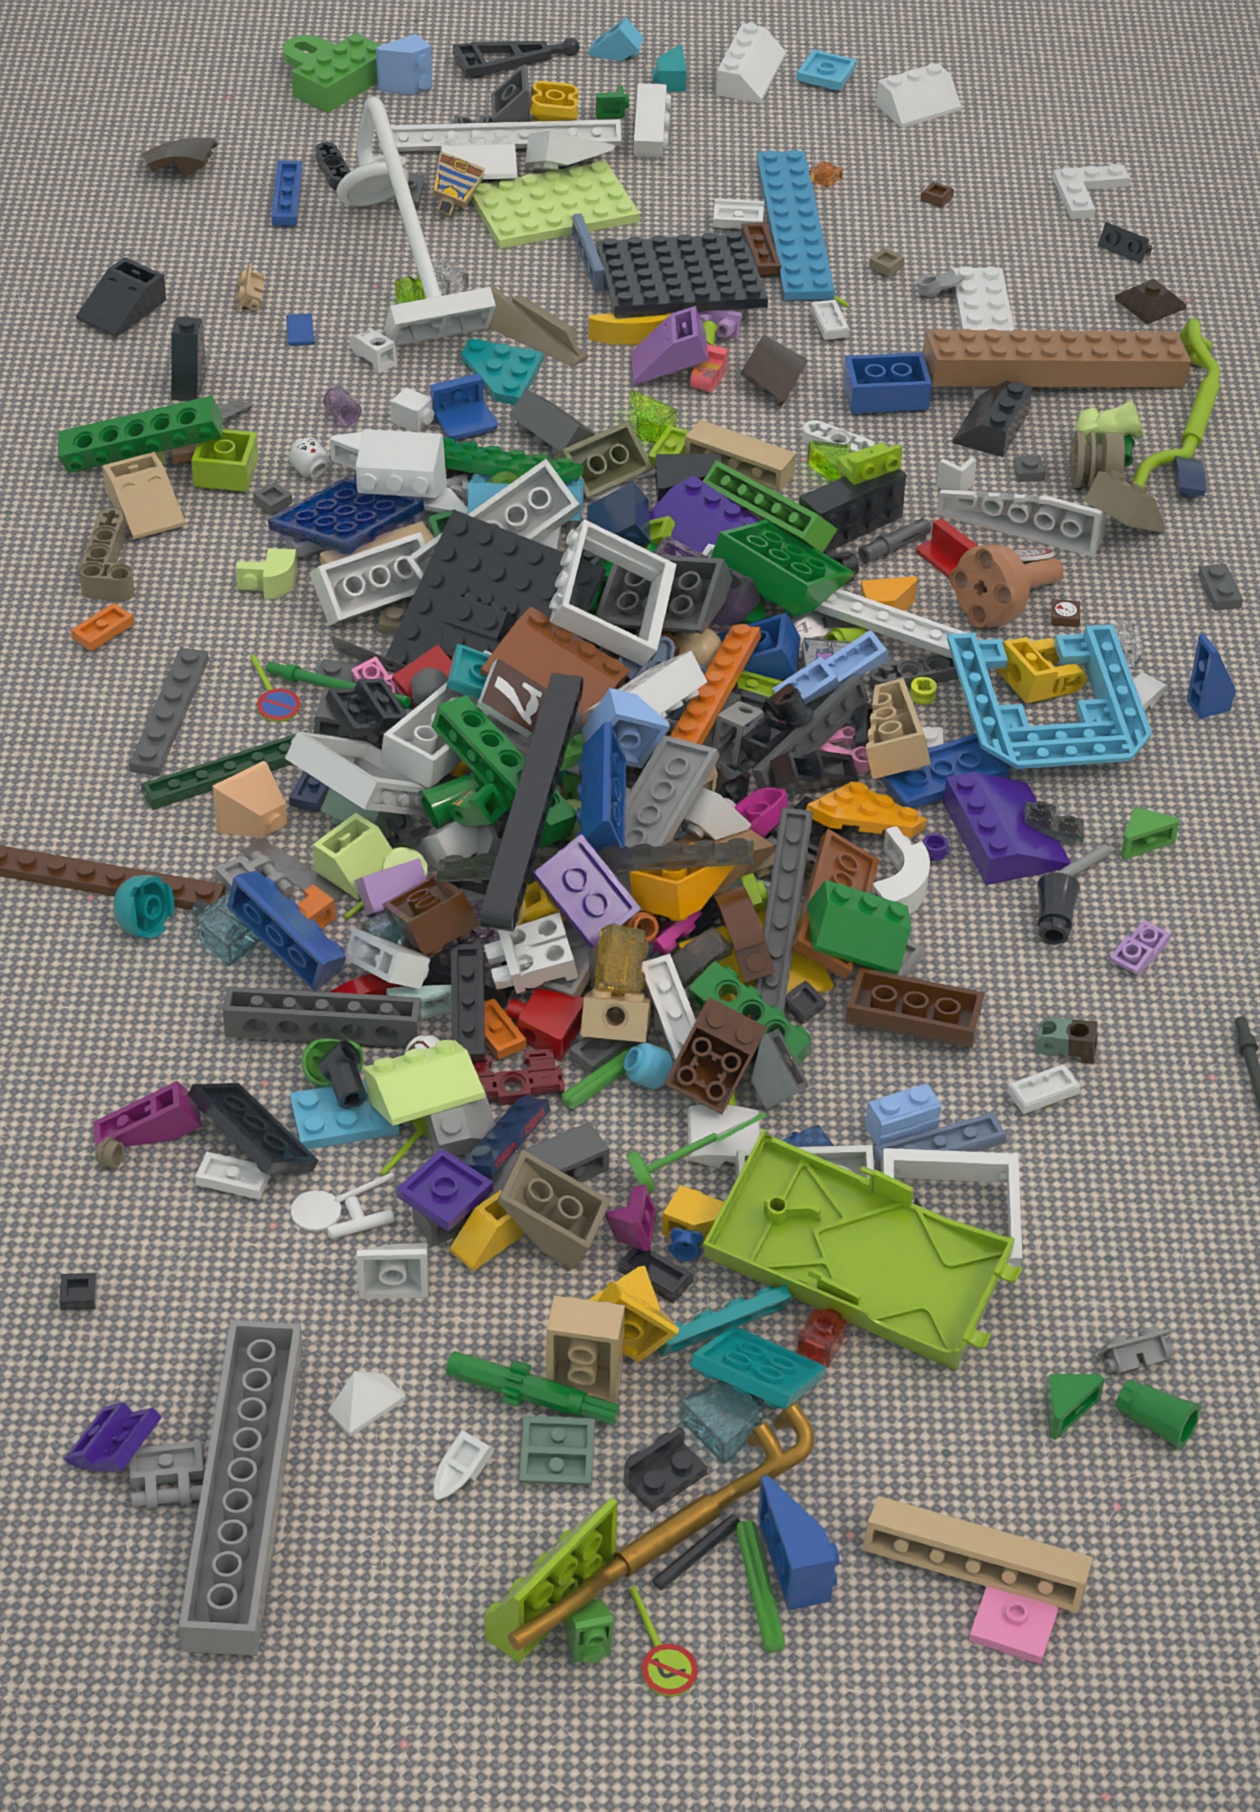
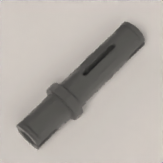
M920 518L890 534H881L876 537L875 541L859 547L858 555L866 563L882 555L888 556L893 553L894 549L931 532V524L927 519Z

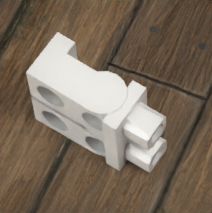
M559 912L516 926L514 932L499 930L500 940L484 945L490 965L507 961V965L491 969L496 989L514 986L518 994L526 991L525 988H535L546 981L566 977V981L579 978Z

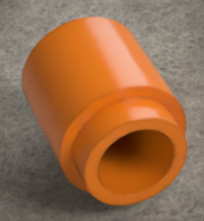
M648 912L635 913L619 928L620 933L624 931L632 933L634 931L637 933L638 938L641 935L644 936L646 943L653 941L659 930L656 918Z

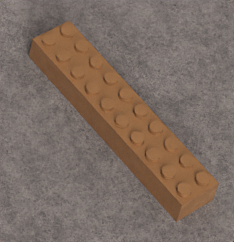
M940 328L926 330L922 349L932 386L996 387L1005 381H1011L1029 387L1184 388L1191 360L1178 332L1170 330L1163 332H1149L1146 330L1131 332L1122 330L1048 331L1040 329L1038 331H1023L1014 329L1008 331L996 329L946 330Z

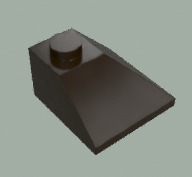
M1155 279L1115 295L1117 302L1146 324L1182 311L1187 306V304Z

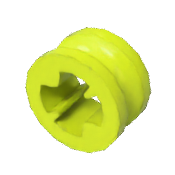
M928 677L915 678L911 683V700L920 705L934 702L937 691L936 682Z

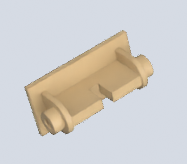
M249 263L246 272L241 271L237 281L239 288L235 300L239 301L237 311L239 313L243 306L253 311L258 310L262 306V292L265 279L261 273L251 271L252 263Z

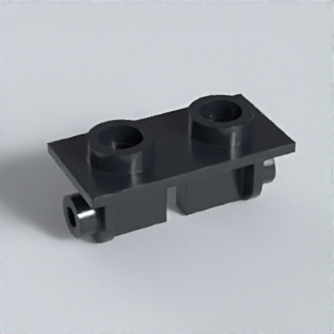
M1105 222L1098 246L1139 263H1142L1145 254L1149 255L1152 251V245L1149 244L1150 239Z

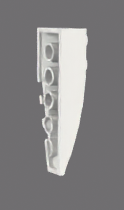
M941 490L937 515L1091 557L1095 556L1104 538L1107 516L1101 510L1053 497L965 490Z

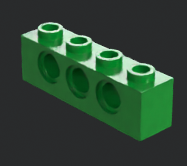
M714 961L689 986L690 1000L701 1009L708 997L744 1016L748 1014L759 1015L760 1018L756 1022L767 1027L764 1035L779 1029L798 1065L811 1053V1037L808 1032L799 1025L794 1027L786 1020V1015L780 1008L775 1005L770 1007L762 1000V995L753 986L748 985L746 987L738 980L739 977L736 972L729 966L725 965L722 967ZM725 994H733L736 996V998L730 1002L721 1000V997ZM760 1043L754 1052L756 1055L758 1054Z

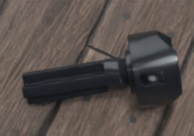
M726 764L721 768L716 767L718 774L715 793L720 794L723 798L732 800L737 805L747 797L750 774L734 764Z

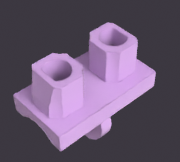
M733 310L698 311L702 323L704 321H712L717 325L716 334L718 337L725 339L727 337L734 339L739 337L742 313Z

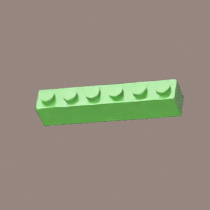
M717 460L703 480L704 483L761 520L767 519L822 553L838 530L818 514Z

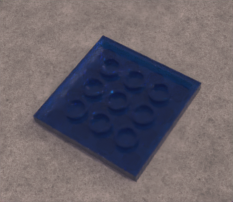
M344 478L267 519L269 530L281 533L283 536H291L303 542L314 543L322 548L339 551L341 554H350L361 545L374 541L379 535L394 530L397 525L412 520L415 515L423 512L425 508L423 500L411 496L358 493L357 481Z

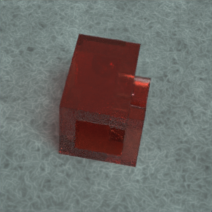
M815 1308L804 1329H801L799 1332L797 1353L829 1368L845 1339L847 1320H844L842 1315L834 1309L827 1308L821 1311Z

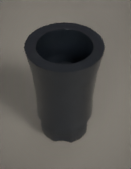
M1058 872L1049 873L1042 876L1037 882L1039 898L1038 927L1039 936L1044 943L1057 945L1068 940L1080 884L1071 875Z

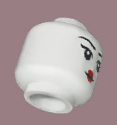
M300 438L291 445L288 457L289 462L304 478H317L327 470L328 452L316 439Z

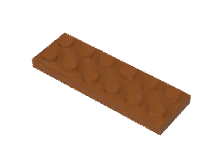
M830 829L826 830L820 840L791 948L798 951L802 956L808 957L822 965L829 972L846 979L852 972L854 962L812 949L807 904L824 880L871 893L879 859Z

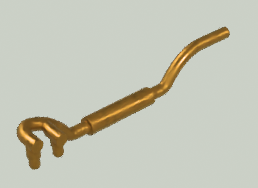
M798 1401L782 1410L773 1419V1425L778 1430L793 1428L797 1436L795 1445L783 1452L780 1442L767 1421L751 1430L752 1433L747 1435L746 1442L750 1447L761 1446L765 1453V1461L762 1465L733 1480L712 1495L703 1494L615 1552L612 1561L595 1571L577 1589L508 1635L511 1646L516 1651H520L590 1603L605 1587L623 1575L626 1577L632 1576L720 1516L722 1509L759 1488L761 1477L769 1476L773 1480L803 1462L811 1454L815 1438L811 1423Z

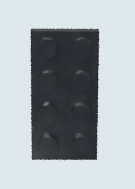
M240 1083L192 1084L187 1096L197 1104L199 1111L208 1115L217 1124V1128L227 1134L237 1144L236 1146L241 1152L247 1154L257 1164V1168L260 1171L269 1175L314 1171L319 1160Z

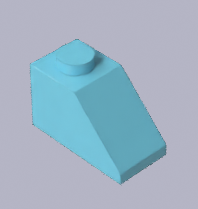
M625 17L595 39L587 53L593 57L623 61L629 56L633 58L640 52V45L644 37Z

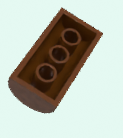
M859 967L847 1005L846 1023L973 1049L985 992Z

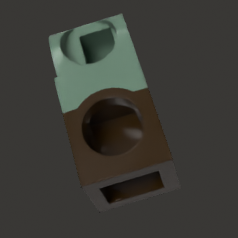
M1046 1018L1039 1023L1035 1048L1039 1053L1046 1056L1058 1054L1081 1057V1063L1094 1064L1098 1044V1021Z

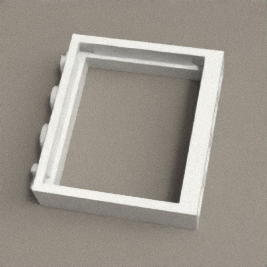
M584 519L575 531L571 529L566 539V544L569 547L561 559L560 565L563 566V570L559 573L555 582V587L558 590L549 605V608L552 609L550 622L644 666L658 649L677 564ZM582 549L651 581L639 637L569 604Z
M297 731L296 736L292 739V744L285 759L361 808L427 817L420 801L419 791L428 788L380 762L382 750L369 742Z
M883 1148L881 1172L892 1178L1007 1183L1009 1238H1015L1013 1253L1008 1264L1017 1268L1021 1267L1023 1258L1017 1153Z

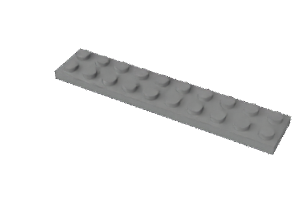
M664 735L627 796L625 858L606 860L604 862L630 895L629 872L663 855L720 757L716 748ZM565 920L562 923L579 978L566 981V977L546 981L534 989L564 993L575 998L576 996L580 997L590 980L588 952L592 949L589 948L569 921ZM621 926L611 933L613 937H615Z

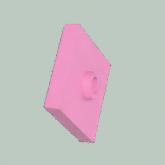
M986 1586L970 1632L969 1641L1037 1664H1042L1060 1608Z

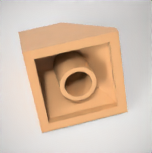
M265 761L213 785L216 829L219 833L262 838L287 825L286 802Z

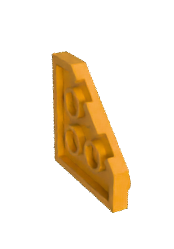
M853 781L807 804L806 810L813 811V820L829 828L841 829L842 825L858 826L857 830L859 832L882 834L883 830L897 826L901 833L908 838L925 830L928 820L918 815L916 810L903 807L893 802L889 796L877 794L869 790L865 784Z

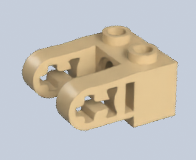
M593 989L585 995L581 1036L646 1042L652 1018L653 1003L651 997H645L644 994L625 992L624 997L611 996L612 991ZM611 1007L621 1008L625 1013V1019L619 1023L612 1022L607 1014L608 1009Z

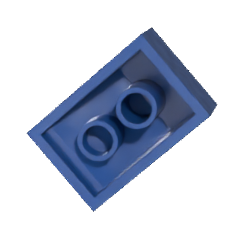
M787 612L747 624L751 627H760L761 638L743 670L776 680L786 679L797 672L801 637ZM729 630L717 634L722 643Z
M769 1476L761 1477L757 1519L787 1610L831 1602L832 1587L837 1585L835 1566L840 1563L836 1544L829 1543L825 1529Z

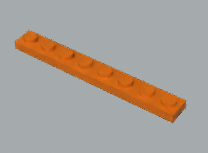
M746 624L732 625L704 675L707 683L698 688L699 694L691 698L670 737L700 745L703 744L717 715L723 708L761 638L760 627H751Z

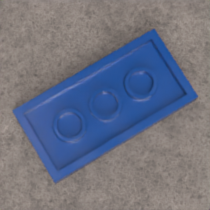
M975 733L928 748L930 765L923 766L915 771L907 770L880 777V780L899 805L914 809L944 799L946 777L978 772L1008 778L1010 768L1004 761L981 749L977 734Z

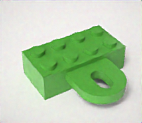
M357 33L338 44H333L321 37L312 35L297 36L289 39L283 46V57L286 63L296 68L291 71L293 96L329 113L377 83L376 47L382 45Z

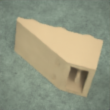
M155 452L102 465L105 492L114 507L123 512L124 524L133 539L186 525L165 468Z

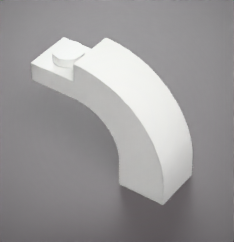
M894 826L885 831L883 851L899 872L890 878L872 883L871 894L907 905L910 915L921 905L925 898L930 858L923 842L912 845L910 839L904 836L897 826Z

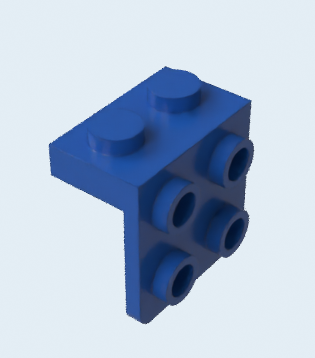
M480 373L430 385L434 417L447 438L460 440L465 437L484 434L498 428V421L484 402L483 378Z

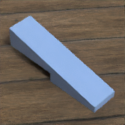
M869 630L826 660L819 657L775 686L773 691L776 693L790 683L793 687L798 688L804 704H807L840 687L851 675H863L890 661L887 649L872 630Z

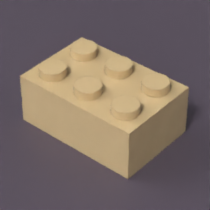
M554 1295L547 1325L546 1379L575 1387L576 1389L588 1392L590 1396L616 1403L623 1371L625 1305L607 1301L583 1300L572 1296L562 1297Z

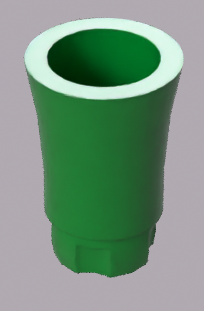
M472 772L469 775L464 774L441 785L420 790L419 797L430 822L436 829H439L453 819L449 812V807L459 796L468 789L478 792L485 784Z
M1130 1379L1123 1385L1115 1406L1118 1411L1129 1416L1130 1420L1160 1435L1178 1449H1182L1191 1438L1201 1414L1200 1403L1178 1398L1148 1384L1142 1385Z

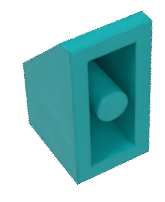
M678 45L656 58V68H652V83L656 82V84L667 85V92L686 91L687 70L683 45Z

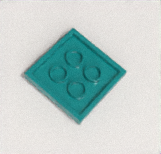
M734 1325L693 1353L690 1367L699 1370L702 1376L712 1380L719 1379L732 1385L731 1387L735 1391L742 1394H753L764 1399V1403L768 1406L778 1409L787 1408L823 1379L827 1368L825 1365Z

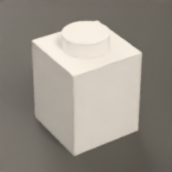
M405 388L391 400V420L394 424L414 432H420L434 418L433 400L429 396Z

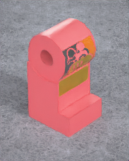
M707 344L708 361L694 367L690 379V387L712 393L727 371L728 349Z

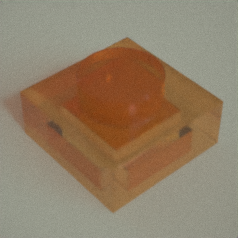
M822 161L809 170L812 181L829 188L842 178L843 169L834 166L830 162Z

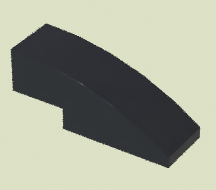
M814 750L808 754L786 752L770 760L778 789H824L842 787L852 781L859 782L852 755L821 750Z

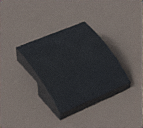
M383 678L358 679L354 688L329 689L325 697L350 738L387 731L407 715Z

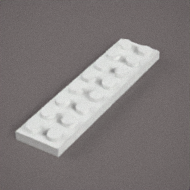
M995 267L952 268L956 276L964 275L965 277L960 284L953 287L961 330H1014L1003 269ZM971 387L973 398H978L979 395L994 387Z

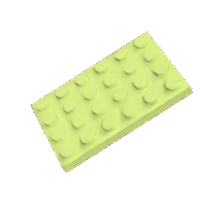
M596 161L582 166H571L566 169L549 170L534 175L527 174L518 178L480 183L471 198L473 205L499 249L572 235V216L578 213H582L589 232L640 222V212L607 161Z

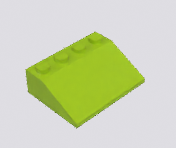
M610 1498L583 1518L572 1530L567 1529L564 1531L557 1545L548 1554L543 1553L536 1560L533 1569L524 1578L520 1577L512 1584L509 1594L500 1603L495 1602L488 1608L484 1616L485 1639L520 1663L547 1636L550 1631L520 1651H516L508 1640V1635L566 1597L582 1585L595 1571L614 1559L618 1504L615 1499Z

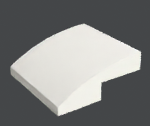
M704 1105L690 1106L688 1109V1145L712 1133L718 1134L759 1115V1111L727 1105L721 1115ZM759 1121L719 1142L715 1141L690 1153L689 1161L718 1169L724 1161L735 1164L737 1151L740 1149H753L760 1136Z

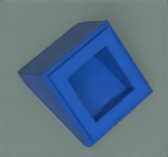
M310 313L287 315L288 345L315 344L312 315Z

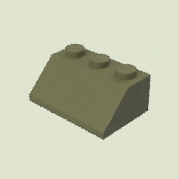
M629 420L566 447L552 458L553 460L569 458L573 459V463L584 465L583 476L579 478H584L585 500L653 469Z

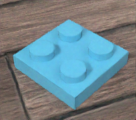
M813 49L797 71L796 80L805 82L808 85H818L829 90L841 91L855 71L857 60Z

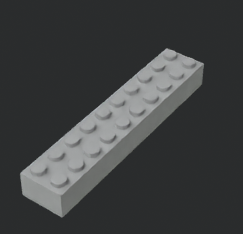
M230 1320L179 1621L182 1652L258 1656L303 1353L301 1324Z

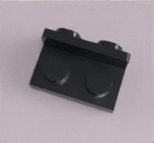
M681 1427L676 1428L670 1433H663L656 1439L654 1444L642 1452L637 1451L633 1453L624 1464V1485L650 1512H653L707 1475V1466L684 1443L685 1431Z

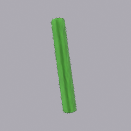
M753 1520L740 1521L737 1524L736 1532L764 1649L768 1653L780 1652L784 1649L785 1639L757 1525Z

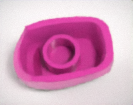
M767 787L754 791L740 801L734 809L751 824L749 828L764 838L779 824L782 807L787 808L789 802L784 789Z

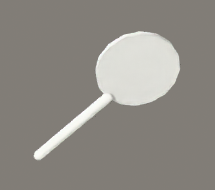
M389 1173L337 1197L325 1191L313 1190L305 1192L298 1196L291 1205L290 1213L292 1220L299 1228L306 1231L319 1232L327 1230V1227L335 1225L341 1216L340 1202L345 1201L350 1196H356L394 1179L395 1174Z

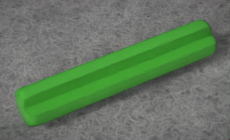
M628 1047L563 1092L561 1095L563 1105H566L570 1110L576 1108L626 1073L624 1060L628 1051L633 1047Z

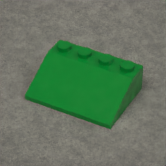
M767 519L721 531L711 558L724 559L731 576L738 579L742 586L754 589L762 594L765 600L777 603L784 608L785 612L792 616H799L814 611L854 575V571Z

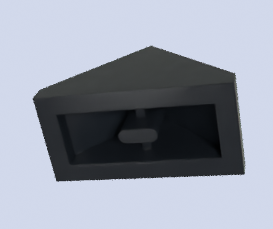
M768 717L741 737L740 743L747 757L760 763L794 728Z

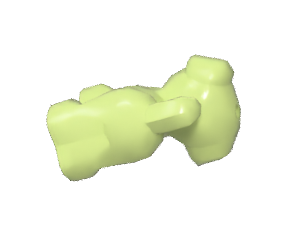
M1133 400L1126 402L1121 407L1098 413L1095 407L1083 410L1079 414L1075 427V432L1084 431L1086 444L1090 431L1095 432L1097 444H1101L1105 432L1123 433L1124 436L1131 435L1135 439L1144 437Z

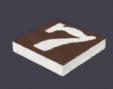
M497 658L491 666L476 707L527 738L534 730L547 689Z

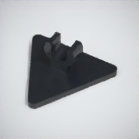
M401 814L403 824L399 828L396 826L395 819H387L388 829L395 834V836L386 839L391 848L418 846L423 842V838L427 836L430 830V825L410 830L412 818L409 814Z

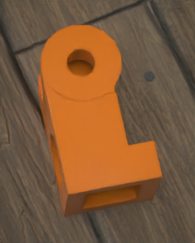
M314 884L304 890L305 899L297 905L300 912L308 920H314L322 929L336 919L333 898Z

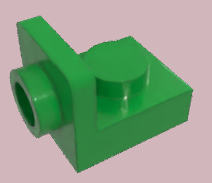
M618 85V92L596 93V119L625 118V108H629V95L624 94L623 85Z

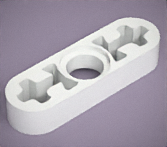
M808 421L803 426L802 438L806 444L841 457L874 445L870 439L821 421ZM833 441H843L844 443H835Z

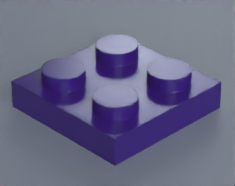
M441 1148L396 1188L397 1198L449 1232L493 1191V1181Z

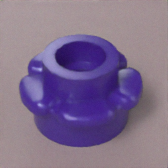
M929 834L922 841L928 851L930 861L942 860L950 852L947 839L940 834Z

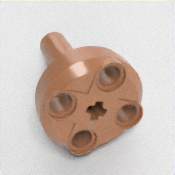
M985 544L969 549L961 557L957 567L951 571L949 578L959 605L970 623L976 628H993L1008 624L1018 618L1027 605L1030 589L1060 581L1063 576V567L1056 558L1023 564L1019 556L1010 548L1000 544Z

